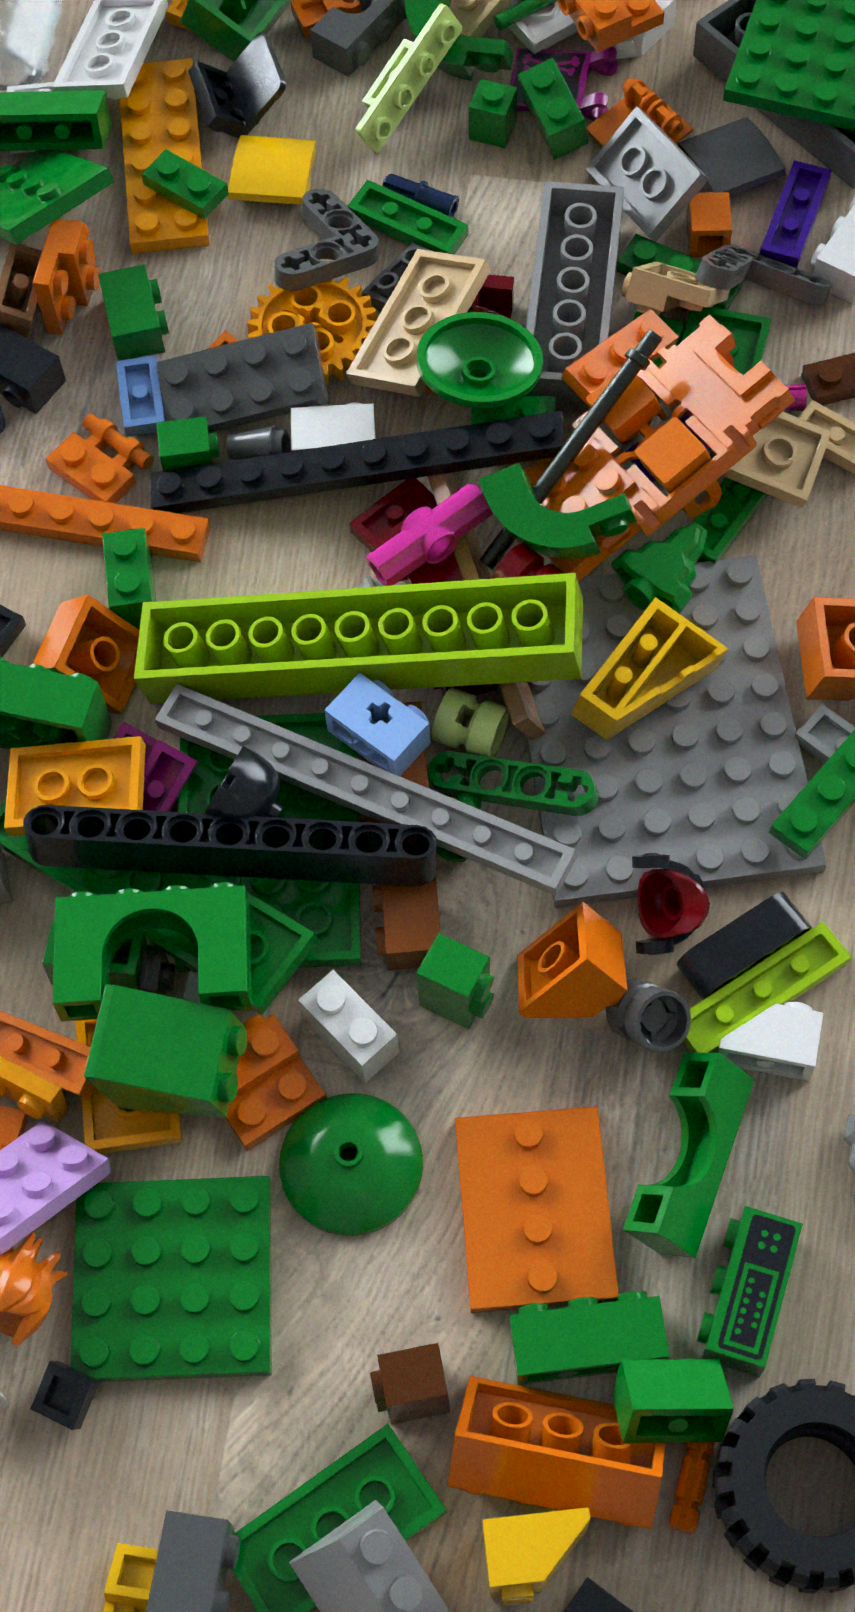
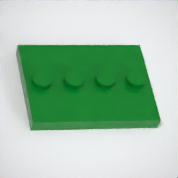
M37 150L13 166L5 165L0 167V238L18 244L113 184L115 181L108 167L59 150Z

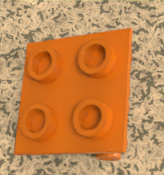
M634 78L627 79L622 86L624 99L586 126L587 133L603 147L637 106L675 144L693 132V128L670 108L664 100L646 86L641 79Z

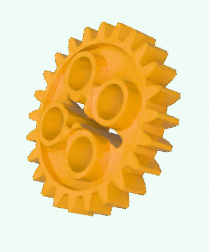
M348 277L343 278L338 283L331 279L297 291H287L271 284L268 285L269 297L258 295V307L250 308L251 320L247 321L248 339L313 323L317 330L326 386H329V376L335 375L340 381H344V370L349 369L377 320L376 308L371 306V297L362 296V287L360 285L350 289Z

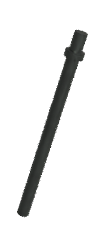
M648 330L635 349L629 348L624 355L627 360L534 484L532 489L536 500L540 504L546 499L640 370L645 371L650 365L648 359L662 341V338L657 333ZM504 526L479 559L492 570L515 541V538L508 533Z

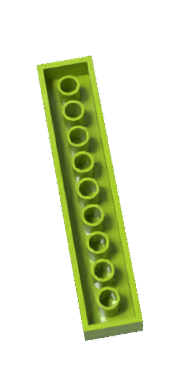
M576 573L143 602L134 680L149 703L158 704L166 702L176 684L215 700L341 693L359 673L372 682L374 680L381 681L390 690L582 679L583 599Z

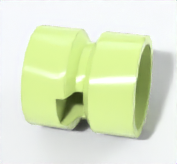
M451 687L444 695L438 708L431 737L433 741L455 749L463 744L465 745L466 753L495 757L506 734L510 715L506 706L487 699L478 704L475 695ZM467 720L470 721L468 728L464 727Z

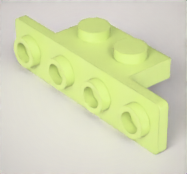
M438 5L414 42L403 39L363 98L362 103L368 110L355 128V132L372 151L379 153L461 33L463 27L448 6Z

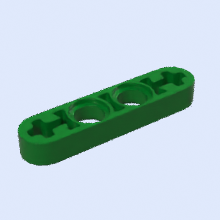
M444 751L437 754L428 766V776L434 787L441 794L450 797H456L460 793H469L478 797L482 802L572 816H583L590 813L599 801V792L592 777L587 772L577 769L455 751ZM452 766H455L459 774L470 776V785L464 776L451 775L448 781H445L441 774L442 772H450ZM497 770L503 773V780L498 787L486 790L480 786L481 779L487 772ZM532 777L545 779V787L540 794L535 796L523 794V786L528 779ZM556 781L563 791L556 790ZM578 785H582L586 794H579L576 801H572L569 794L565 791L574 792Z

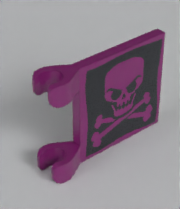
M610 47L598 53L596 50L587 52L542 49L536 54L529 48L517 49L509 84L510 86L517 87V111L530 112L522 96L518 74L551 58H554L584 117L594 121L609 110L606 107L608 96L605 93L596 92L585 97L584 95L590 69L605 76L616 74L618 68L616 48Z

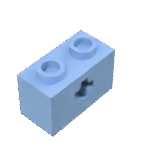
M361 673L324 710L327 730L376 767L401 776L431 743L429 720L426 715L416 706L411 704L405 706L394 698L392 691L381 681L374 680L372 682Z

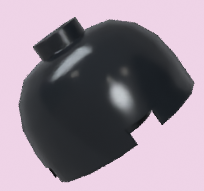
M243 746L229 768L222 784L214 794L205 814L223 818L224 822L239 823V818L249 816L277 817L284 804L276 801L281 788L278 773L265 758Z

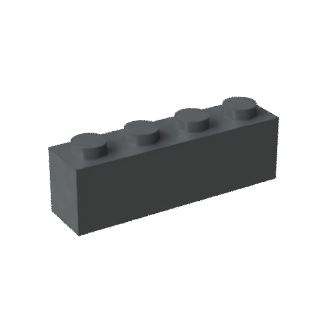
M166 1510L146 1612H229L231 1594L230 1591L224 1590L227 1570L236 1568L241 1542L240 1536H234L235 1528L229 1520Z

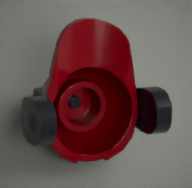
M645 853L632 856V868H659L644 872L639 880L637 890L638 915L642 927L654 938L636 941V953L659 955L674 952V945L684 941L696 929L701 927L709 913L710 902L699 874H694L684 864L671 861L670 855Z

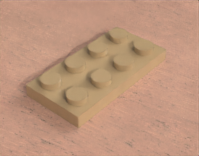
M417 249L346 372L351 384L420 397L427 385L422 380L417 368L418 344L424 333L438 321L452 315L468 312L491 271L486 259Z

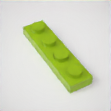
M822 921L690 1008L692 1019L690 1030L683 1042L691 1053H716L723 1037L774 1004L784 1005L787 1002L794 1001L847 966L852 956L824 921Z

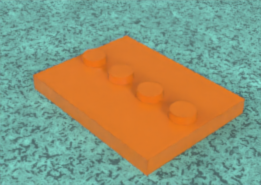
M598 1106L455 1118L471 1313L518 1310L521 1306L535 1303L548 1304V1307L568 1306V1301L582 1297H596L598 1303L618 1301L617 1296L619 1292Z

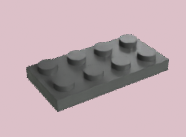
M313 323L156 362L165 421L206 416L209 433L291 413V408L329 404L317 330Z

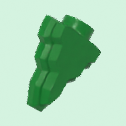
M694 522L674 530L664 541H648L637 551L627 549L612 561V568L625 583L623 592L627 599L637 608L645 611L656 597L680 614L692 598L689 588L696 579L694 564L703 554L707 530Z

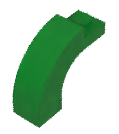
M405 0L407 20L416 38L438 5L443 4L450 9L451 0ZM459 34L438 65V68L454 77L472 81L475 66L479 70L489 73L498 72L499 69L511 70L514 55L506 40Z
M520 463L479 479L489 507L508 533L519 543H523L535 552L545 556L561 559H578L600 554L602 552L596 538L597 536H616L626 531L628 524L637 521L625 493L577 512L562 513L550 510L536 500L529 477Z

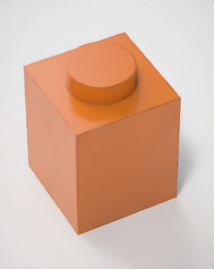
M729 192L697 193L688 204L686 222L689 256L703 257L723 245H730L732 221Z

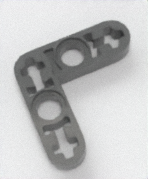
M325 189L310 190L302 198V217L323 240L279 255L274 262V282L281 289L297 291L369 267L378 260L379 239L334 193ZM334 227H345V228H344V229H338V228H334ZM320 259H332L333 261H322Z
M729 244L723 245L703 256L695 279L700 283L720 290H730L744 280H749L816 306L825 305L832 286L830 282L818 276L740 246Z

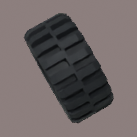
M799 1379L794 1386L787 1387L785 1383L770 1388L767 1394L761 1398L755 1397L745 1406L742 1413L735 1418L725 1435L716 1456L717 1463L712 1478V1488H715L716 1491L714 1507L717 1519L723 1520L727 1530L724 1535L731 1547H738L746 1557L743 1562L754 1572L760 1569L770 1576V1582L780 1587H785L786 1585L798 1587V1591L802 1593L815 1594L817 1591L829 1590L832 1593L845 1590L855 1584V1519L844 1530L829 1536H809L795 1530L782 1520L770 1503L766 1492V1471L773 1454L786 1442L799 1437L819 1438L835 1445L850 1458L855 1466V1396L845 1392L846 1384L831 1380L826 1386L816 1385L815 1379Z

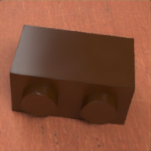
M438 1343L377 1355L380 1370L370 1372L372 1388L378 1412L388 1411L391 1425L450 1413L448 1391Z

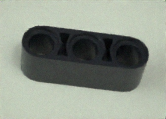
M779 892L689 949L678 960L676 965L698 995L704 1000L812 929V926L784 892Z

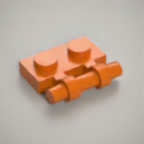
M88 414L84 418L82 426L92 434L85 440L75 432H72L45 459L50 470L91 499L117 503L136 484L134 474L129 470L135 464L144 470L148 469L152 465L154 457L144 450V445L134 437L127 438L119 433L117 426L108 419H99L94 414ZM108 445L119 452L113 459L102 452Z

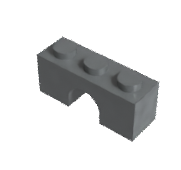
M357 0L361 4V13L356 14L345 13L332 7L310 29L313 58L349 77L359 66L364 65L369 59L370 54L382 42H386L394 29L404 19H407L405 0Z

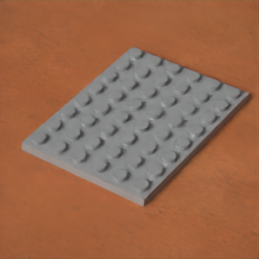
M756 555L717 560L715 564L710 561L694 564L696 579L689 588L692 598L680 615L729 649L717 670L609 740H605L573 717L571 713L580 693L640 618L644 610L637 608L627 599L623 592L625 583L619 578L617 573L583 577L578 582L583 599L582 679L528 682L536 704V710L546 733L534 740L526 737L530 763L587 772L592 777L599 792V801L596 807L590 813L583 816L538 810L542 835L576 849L577 858L558 895H553L555 908L579 905L581 902L588 904L638 897L639 880L644 872L659 869L632 868V856L645 853L670 855L671 861L684 864L694 874H699L704 888L823 873L825 871L826 861L822 843L805 860L769 833L773 822L807 785L808 781L799 741L795 738L796 728ZM533 777L535 793L538 795L543 791L546 781L541 777ZM556 781V790L563 791ZM578 785L574 792L565 791L569 794L572 801H576L579 794H586L582 785Z

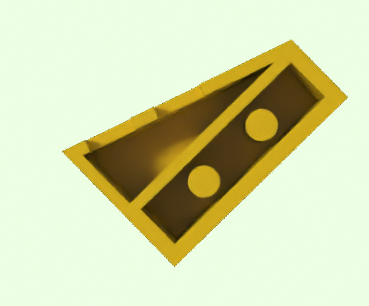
M655 597L580 693L571 715L605 740H609L717 670L729 648Z

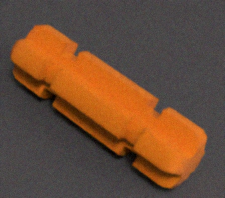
M686 1442L685 1450L688 1451V1455L683 1457L674 1497L678 1501L677 1504H673L669 1519V1526L676 1531L693 1534L697 1529L700 1511L697 1510V1507L703 1503L711 1466L708 1457H712L716 1442Z

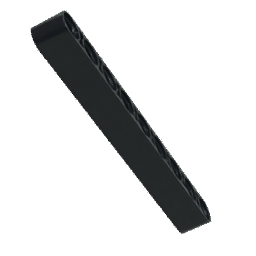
M57 805L35 807L23 819V828L29 854L34 862L43 866L413 887L430 883L435 878L437 872L436 836L432 830L420 825L260 816L239 818V823L224 822L221 817L205 813Z

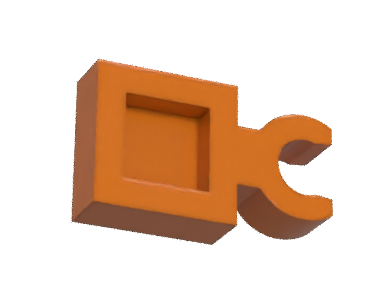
M354 0L291 1V10L304 38L311 37L310 29L332 7L345 13L356 14L361 13L360 2Z

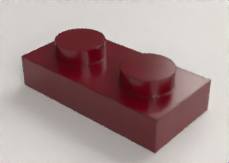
M417 478L406 479L349 523L350 532L370 552H373L401 532L403 522L413 511L421 507L435 508L437 503L434 494Z

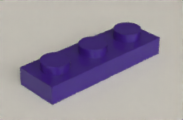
M794 160L760 248L761 255L798 268L829 185L832 170Z

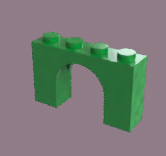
M222 882L216 883L210 888L196 889L175 885L169 886L163 891L149 892L128 888L119 890L116 894L102 895L81 891L72 893L69 897L55 898L52 1003L61 1022L95 1020L98 1018L105 984H109L110 967L113 957L129 938L150 929H170L180 932L191 939L198 947V994L202 1004L226 1008L231 1011L252 1009L250 903L245 885L237 886L233 883Z

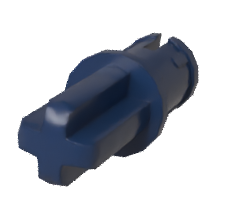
M389 174L383 180V187L454 218L457 212L459 196L429 187L427 181L417 183L395 174Z

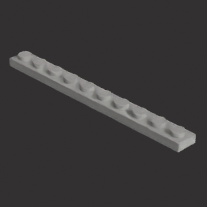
M178 684L175 685L155 718L158 728L235 760L242 747L245 746L270 762L278 773L279 779L382 823L427 827L435 834L437 846L555 896L558 895L577 858L576 849Z

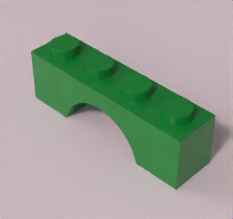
M683 1054L669 1094L677 1109L682 1131L681 1147L677 1161L670 1173L661 1181L650 1185L638 1184L623 1227L625 1232L661 1255L696 1258L755 1080L722 1054Z

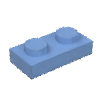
M156 355L116 361L126 437L156 433V422L165 421Z

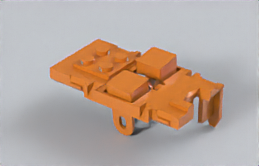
M710 315L699 323L700 327L678 346L673 345L668 350L662 347L657 352L663 361L662 365L657 367L648 359L650 365L645 371L640 370L602 421L621 444H627L642 435L644 439L639 442L637 448L634 451L623 452L614 458L613 456L621 450L598 427L541 504L556 512L571 513L625 493L632 506L637 521L628 524L626 531L612 537H604L603 535L596 537L602 553L578 559H561L547 556L555 566L565 573H576L578 582L633 538L640 530L646 536H649L681 509L690 518H696L701 513L715 507L722 494L717 479L752 451L757 445L753 436L795 401L789 388L762 361L744 375L734 368V359L730 351L736 347L735 339L724 325H720ZM616 373L587 396L586 401L590 407L593 406ZM656 394L670 409L675 404L678 406L672 412L671 418L667 423L661 424L653 430L650 426L653 417L657 415L663 422L667 419L655 396ZM588 411L571 424L574 430ZM684 413L690 417L685 421L686 425L716 454L712 459L706 447L680 421V417ZM554 458L542 459L533 468L530 465L525 469L532 487ZM639 459L645 469L669 495L666 497L635 464L628 470H625L622 465L629 460ZM705 490L707 493L705 500L697 504L696 497Z

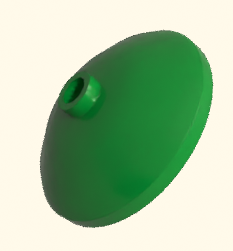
M468 312L444 318L431 326L424 333L418 344L417 368L422 380L440 397L464 407L488 409L516 402L533 390L542 373L543 354L533 334L516 321L492 313Z
M347 1093L331 1096L317 1102L294 1121L281 1147L279 1172L287 1199L305 1221L328 1233L358 1236L372 1233L388 1226L407 1210L415 1198L421 1183L423 1155L415 1129L405 1115L396 1107L374 1096ZM346 1148H354L358 1151V1155L352 1161H345L340 1157L341 1152Z

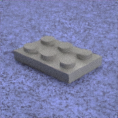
M637 106L585 168L600 185L624 187L623 210L649 238L656 242L709 180L669 136Z

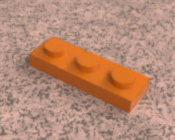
M650 308L566 367L561 378L589 406L586 401L587 396L621 368L627 360L624 356L629 348L635 349L648 330L654 331L662 338L661 343L649 357L652 362L660 357L657 352L662 347L668 350L671 346L675 345L679 336Z
M0 1011V1056L60 1086L64 1090L86 1099L89 1098L94 1085L84 1077L90 1046Z

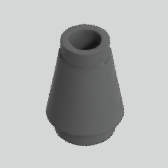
M276 425L237 434H229L227 438V454L230 459L240 460L291 451L288 431L286 429H279Z

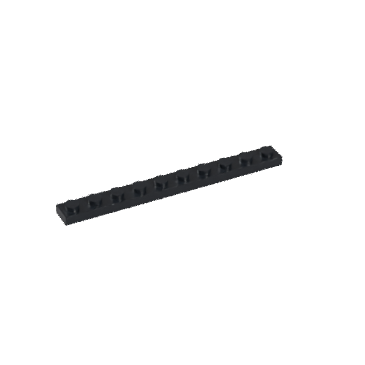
M562 411L154 472L151 473V509L184 513L554 458L566 442Z

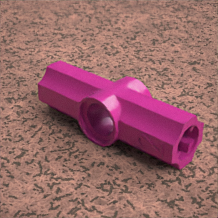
M469 483L435 508L421 507L413 511L403 522L400 533L365 557L367 563L383 586L395 585L425 562L437 564L448 558L455 550L458 539L493 515L492 510L481 490L475 484L471 485Z

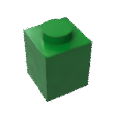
M480 79L468 106L469 140L506 148L517 121V87Z
M206 416L156 422L159 457L163 471L213 464V458L220 457L217 432L209 433Z

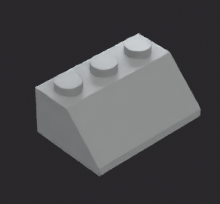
M377 1500L370 1503L289 1562L320 1612H450L384 1507Z

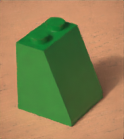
M105 984L84 1077L120 1109L226 1118L229 1102H233L237 1094L238 1079L236 1069L239 1056L245 1053L247 1047V1031L242 1022L230 1009L123 986Z

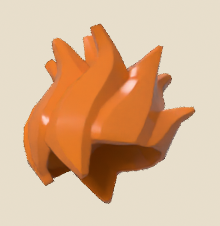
M31 1232L15 1251L11 1247L0 1255V1332L13 1337L11 1343L15 1346L29 1338L43 1324L52 1302L53 1285L56 1281L68 1276V1273L65 1271L52 1272L61 1255L58 1251L41 1262L36 1263L43 1239L39 1237L34 1241L35 1232Z

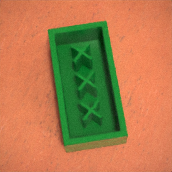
M188 0L180 23L235 62L259 32L268 34L292 0Z
M0 657V748L10 750V748L107 739L112 726V720L98 681L81 673H73L71 675L55 673L37 664H32L28 667L11 664Z

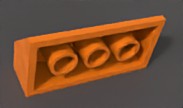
M470 1376L454 1436L447 1487L461 1489L471 1494H485L514 1500L524 1505L533 1504L557 1510L589 1507L591 1517L615 1521L625 1526H639L652 1529L662 1480L665 1443H623L614 1404Z

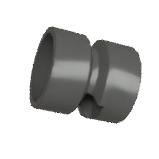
M635 978L626 980L627 991L616 1004L607 1006L605 1010L607 1022L611 1029L621 1037L651 1051L666 1052L675 1049L684 1041L690 1030L691 1012L685 999L673 991L658 987L646 980Z

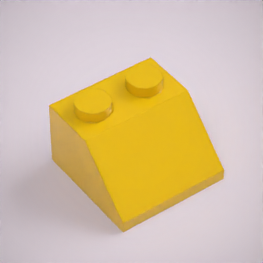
M589 1507L482 1519L490 1598L501 1597L503 1606L533 1602L534 1593L542 1592L587 1532L590 1522Z

